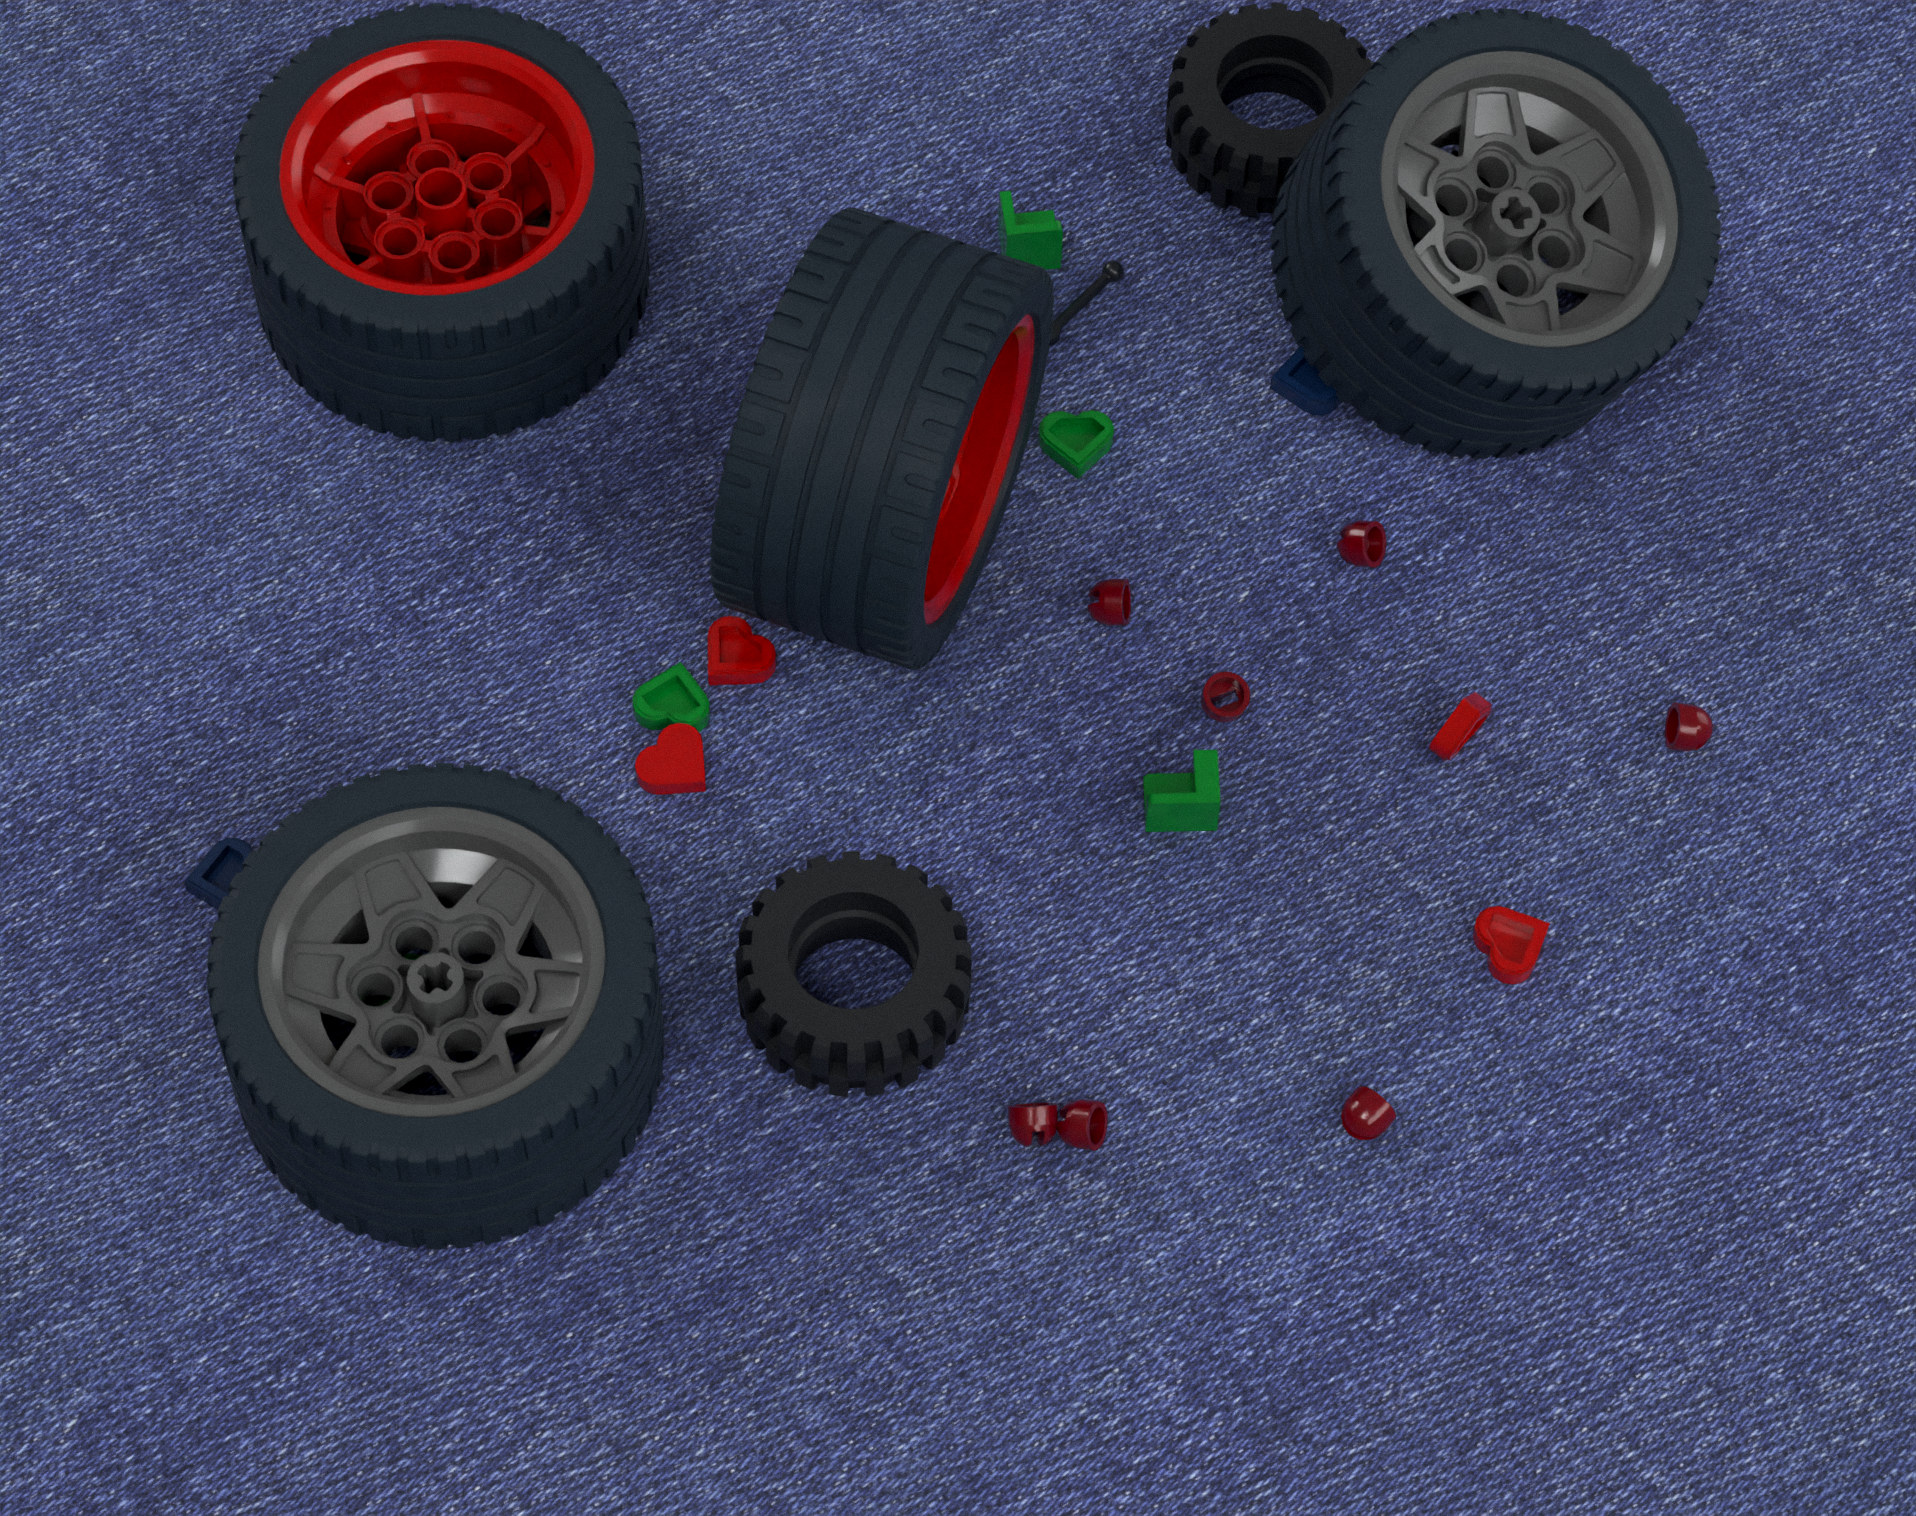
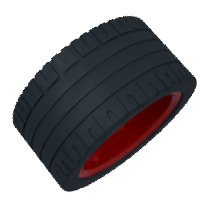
M430 3V7L420 8V4L404 6V10L395 12L393 8L378 12L379 16L373 18L368 15L354 20V25L347 27L345 24L332 30L331 36L327 38L324 36L309 44L310 49L307 51L302 49L291 58L288 67L282 66L273 76L274 82L272 84L267 83L258 95L259 102L253 103L247 114L248 122L243 123L239 134L240 142L236 145L235 165L233 166L234 198L258 313L267 341L272 351L276 352L277 360L284 370H289L290 377L299 387H305L306 393L315 401H323L325 408L337 415L344 414L346 420L359 426L364 423L368 425L370 430L383 434L389 431L393 432L395 437L410 439L411 436H416L420 441L435 442L436 438H444L445 442L461 441L462 437H471V440L487 438L486 434L495 432L497 436L510 433L512 428L518 426L523 429L536 424V419L541 417L547 419L560 412L559 408L563 405L569 407L579 400L582 392L588 393L599 383L601 375L606 376L616 365L615 359L621 358L628 348V339L634 338L639 327L638 319L642 318L645 310V298L648 297L650 262L643 171L638 131H636L635 121L631 110L628 109L627 101L622 92L617 90L616 83L609 73L603 72L602 65L593 56H586L585 49L574 41H566V36L552 28L550 30L545 29V24L530 18L527 21L523 20L522 15L505 11L503 14L497 12V8L481 6L480 9L472 8L471 4L455 3V7L446 6V3ZM545 210H549L551 215L549 228L528 225ZM345 251L367 256L369 258L361 264L356 265L351 261V259Z
M854 207L837 212L824 224L823 228L815 235L814 241H811L805 250L804 257H801L793 276L790 277L784 289L783 297L780 298L773 319L770 321L765 332L763 344L760 346L755 358L754 368L749 375L744 398L741 400L738 409L737 421L733 426L730 437V447L726 453L723 465L724 472L718 489L719 497L715 505V520L712 525L711 534L713 540L710 545L711 584L714 595L721 605L725 608L769 621L796 632H802L832 644L836 643V645L865 655L869 654V656L910 670L922 668L932 661L936 653L943 647L944 642L947 641L953 627L956 626L962 610H964L971 592L978 581L980 572L985 565L990 548H992L997 535V530L1003 519L1028 442L1044 379L1054 315L1052 279L1043 267L1005 255H998L996 252L971 244H964L962 241L930 233L927 230Z

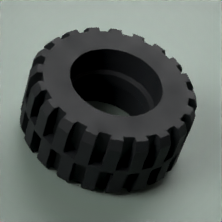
M1272 3L1271 8L1258 9L1257 4L1239 7L1238 14L1231 16L1226 11L1210 19L1209 29L1204 25L1197 28L1187 38V45L1178 50L1173 60L1172 73L1169 75L1165 138L1166 145L1171 149V160L1177 171L1181 174L1187 173L1186 182L1197 193L1201 195L1206 191L1210 193V202L1226 210L1229 205L1240 208L1241 215L1253 218L1257 217L1258 212L1272 213L1273 219L1274 210L1279 205L1277 198L1280 188L1285 183L1284 178L1290 166L1295 162V158L1323 122L1374 64L1369 58L1366 59L1367 50L1356 37L1346 38L1347 29L1331 18L1328 22L1319 19L1317 11L1302 7L1301 12L1287 9L1288 4ZM1271 92L1298 99L1310 107L1318 117L1299 127L1272 130L1256 127L1236 117L1226 106L1234 100L1249 94Z
M842 851L841 860L829 862L826 855L823 854L807 859V869L800 873L794 867H790L776 877V891L773 892L769 888L763 889L752 902L753 915L744 917L738 933L739 948L736 949L738 1004L741 1018L746 1020L747 1034L756 1049L763 1050L766 1048L767 1062L779 1073H785L789 1068H792L795 1072V1083L811 1090L815 1089L817 1082L829 1085V1095L848 1097L849 1088H865V1095L871 1096L883 1094L885 1083L896 1080L898 1086L902 1088L918 1080V1067L920 1065H923L926 1069H933L945 1058V1044L952 1045L956 1043L963 1030L964 1015L969 1011L972 968L971 944L967 942L968 928L962 913L952 910V897L941 885L935 884L928 888V874L914 865H908L904 871L896 867V857L877 853L874 861L860 859V851ZM845 939H864L885 945L899 954L912 970V977L898 994L881 1004L868 1008L846 1009L828 1005L814 998L799 984L796 979V972L809 955L829 943Z

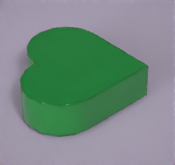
M1064 411L1052 412L1040 422L1038 442L1040 448L1047 456L1075 478L1079 479L1108 453L1112 447L1114 426L1111 419L1100 411H1084L1076 416Z
M681 662L642 684L633 695L634 717L642 727L649 730H662L672 724L684 723L695 727L698 732H701L710 720L709 700L705 692Z

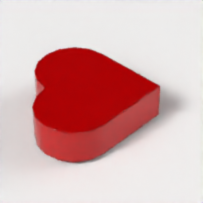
M725 616L713 622L707 635L709 685L757 684L766 681L773 675L776 668V652L774 645L768 639L760 635H753L750 625L740 617Z
M1477 692L1463 698L1429 745V749L1444 761H1450L1489 717L1493 710L1491 708L1492 704Z
M684 723L669 725L659 734L657 745L649 746L639 753L635 762V773L640 787L650 794L657 795L706 792L703 741L695 727Z
M1488 907L1480 912L1476 918L1473 940L1477 948L1488 955V969L1495 979L1505 984H1518L1528 979L1533 972L1550 923L1506 907Z

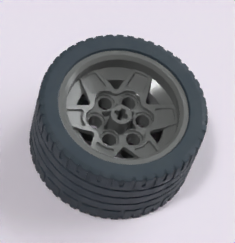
M1491 8L1478 9L1473 14L1465 11L1453 14L1449 19L1442 17L1431 21L1427 27L1421 26L1410 32L1406 38L1398 40L1387 52H1384L1301 149L1284 178L1285 183L1280 188L1277 198L1279 205L1274 210L1272 221L1275 229L1271 233V249L1274 250L1271 263L1272 272L1277 275V279L1274 282L1277 297L1282 298L1283 301L1280 307L1286 322L1290 321L1293 327L1290 332L1297 345L1301 344L1305 351L1302 354L1310 366H1316L1320 371L1318 376L1327 387L1332 385L1337 391L1335 395L1346 405L1350 403L1356 408L1355 413L1366 421L1371 419L1376 422V427L1389 435L1392 433L1399 435V440L1413 446L1416 443L1422 444L1423 449L1439 453L1443 450L1449 456L1462 458L1468 454L1471 458L1488 459L1491 455H1494L1495 458L1511 457L1516 452L1522 455L1534 452L1539 447L1545 448L1555 444L1561 438L1565 439L1580 427H1583L1665 356L1693 325L1699 315V310L1704 306L1708 298V288L1713 284L1716 274L1714 265L1719 260L1720 245L1717 244V240L1721 238V221L1717 220V215L1720 213L1718 196H1714L1713 191L1716 189L1713 173L1708 172L1707 165L1709 161L1704 148H1699L1697 144L1699 138L1693 126H1688L1684 120L1687 116L1678 103L1673 104L1669 99L1671 94L1661 83L1659 85L1656 84L1652 79L1653 74L1643 65L1640 67L1632 61L1634 57L1623 49L1618 51L1613 48L1611 41L1599 34L1597 37L1589 34L1590 30L1577 24L1570 26L1566 24V20L1551 15L1545 18L1539 12L1525 10L1522 14L1518 13L1517 9L1501 8L1498 12H1494ZM1448 145H1459L1458 157L1439 148ZM1478 175L1484 178L1490 187L1484 185ZM1437 204L1443 206L1450 216L1441 212ZM1406 209L1409 210L1408 220L1410 228L1415 236L1421 240L1415 247L1413 246L1407 226ZM1539 255H1542L1544 258H1546L1550 263L1551 267L1543 263ZM1497 283L1505 286L1509 294L1501 290ZM1556 288L1566 289L1578 297L1573 308L1563 315L1559 314ZM1466 293L1469 294L1471 308L1456 297Z
M425 763L408 765V769L398 771L397 767L380 770V775L370 777L369 774L352 779L353 784L345 787L343 784L327 790V795L321 799L314 797L302 805L300 812L297 814L292 812L279 822L280 828L276 831L271 830L259 842L260 848L257 851H251L242 863V872L236 873L228 886L229 895L223 897L217 911L219 921H215L210 936L212 946L208 948L207 967L209 973L207 974V991L210 998L209 1005L216 1034L242 1120L256 1151L261 1153L263 1162L271 1173L278 1175L279 1182L290 1193L296 1192L298 1200L310 1210H319L320 1216L333 1224H338V1222L344 1224L345 1230L360 1236L363 1233L370 1234L372 1240L387 1244L392 1240L398 1241L399 1246L416 1248L417 1244L426 1245L427 1249H445V1245H455L456 1249L473 1247L474 1242L484 1241L486 1245L502 1241L501 1237L509 1234L512 1237L529 1232L528 1227L536 1224L541 1227L555 1220V1214L561 1211L567 1213L579 1205L581 1197L584 1195L589 1197L601 1186L600 1181L604 1177L610 1178L620 1166L619 1160L621 1157L626 1158L635 1146V1137L642 1134L648 1122V1111L650 1112L654 1108L658 1096L657 1087L661 1084L663 1073L662 1061L665 1055V1033L655 934L645 892L639 878H635L634 868L627 856H621L620 846L611 835L604 834L603 827L592 816H584L583 809L571 800L563 801L561 794L546 786L541 789L536 786L535 781L518 776L516 779L510 777V772L492 768L491 772L484 771L482 766L464 764V768L454 767V763H436V767H426ZM525 938L536 947L543 958L527 957L518 954ZM424 949L429 951L428 954L420 956L417 960L404 958V955L411 950ZM478 953L492 956L487 962L482 964L465 962L470 956ZM376 995L391 997L382 1006L372 1007L365 1005L368 999ZM500 1004H510L517 1007L508 1015L497 1016L490 1013L494 1007ZM325 1014L355 1024V1027L338 1051L331 1043L325 1031ZM545 1029L532 1050L513 1067L508 1048H513L523 1043L529 1037L531 1031ZM401 1046H410L416 1049L415 1052L405 1058L388 1056L395 1048ZM466 1050L479 1054L474 1060L465 1063H457L451 1060L453 1056ZM433 1074L448 1094L438 1096L415 1095L399 1091L416 1089L423 1085L430 1075Z

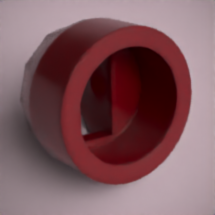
M1359 520L1349 523L1341 530L1340 535L1343 539L1337 542V549L1341 558L1346 563L1357 567H1377L1381 564L1386 552V534L1380 522Z
M1106 579L1097 582L1088 594V597L1099 601L1087 606L1091 617L1101 624L1127 626L1131 615V588L1129 580Z
M1232 672L1214 674L1208 679L1201 692V705L1204 712L1210 719L1220 723L1232 722L1238 719L1244 713L1250 701V689L1246 681L1241 676ZM1234 692L1238 699L1219 708L1213 705V702L1219 701Z
M1672 703L1665 722V743L1667 748L1678 751H1694L1704 746L1711 737L1713 730L1710 715L1703 708L1693 704Z
M1360 1085L1343 1105L1341 1113L1342 1125L1350 1136L1358 1140H1372L1382 1135L1396 1119V1113L1382 1096L1374 1090Z
M1080 1099L1072 1100L1061 1108L1059 1113L1065 1120L1057 1122L1056 1129L1060 1139L1065 1144L1076 1149L1098 1150L1105 1140L1108 1125L1107 1110L1104 1103L1096 1100Z
M1023 1103L1007 1106L1008 1125L1011 1135L1017 1143L1024 1147H1030L1032 1132H1036L1037 1142L1041 1147L1047 1144L1055 1135L1058 1122L1057 1103Z

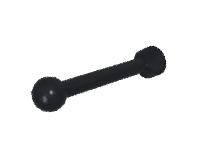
M1113 260L1105 263L1102 268V275L1052 322V334L1049 345L1059 341L1061 329L1110 282L1121 280L1124 275V268L1120 262Z

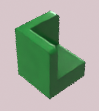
M999 191L998 233L1002 255L1043 267L1045 270L1061 268L1063 230L1061 222L1055 221L1054 210L1015 214L1011 191Z
M1193 750L1191 773L1146 774L1144 776L1145 832L1217 831L1221 803L1218 750Z

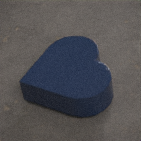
M1301 346L1271 377L1270 389L1309 414L1319 416L1329 414L1339 404L1340 399L1335 395L1337 391L1332 385L1327 387L1318 376L1320 371L1315 365L1310 366L1302 354L1305 350Z
M226 838L216 843L185 880L187 892L218 910L223 897L229 895L228 886L236 873L242 872V863L253 851L252 847L246 841L239 838Z

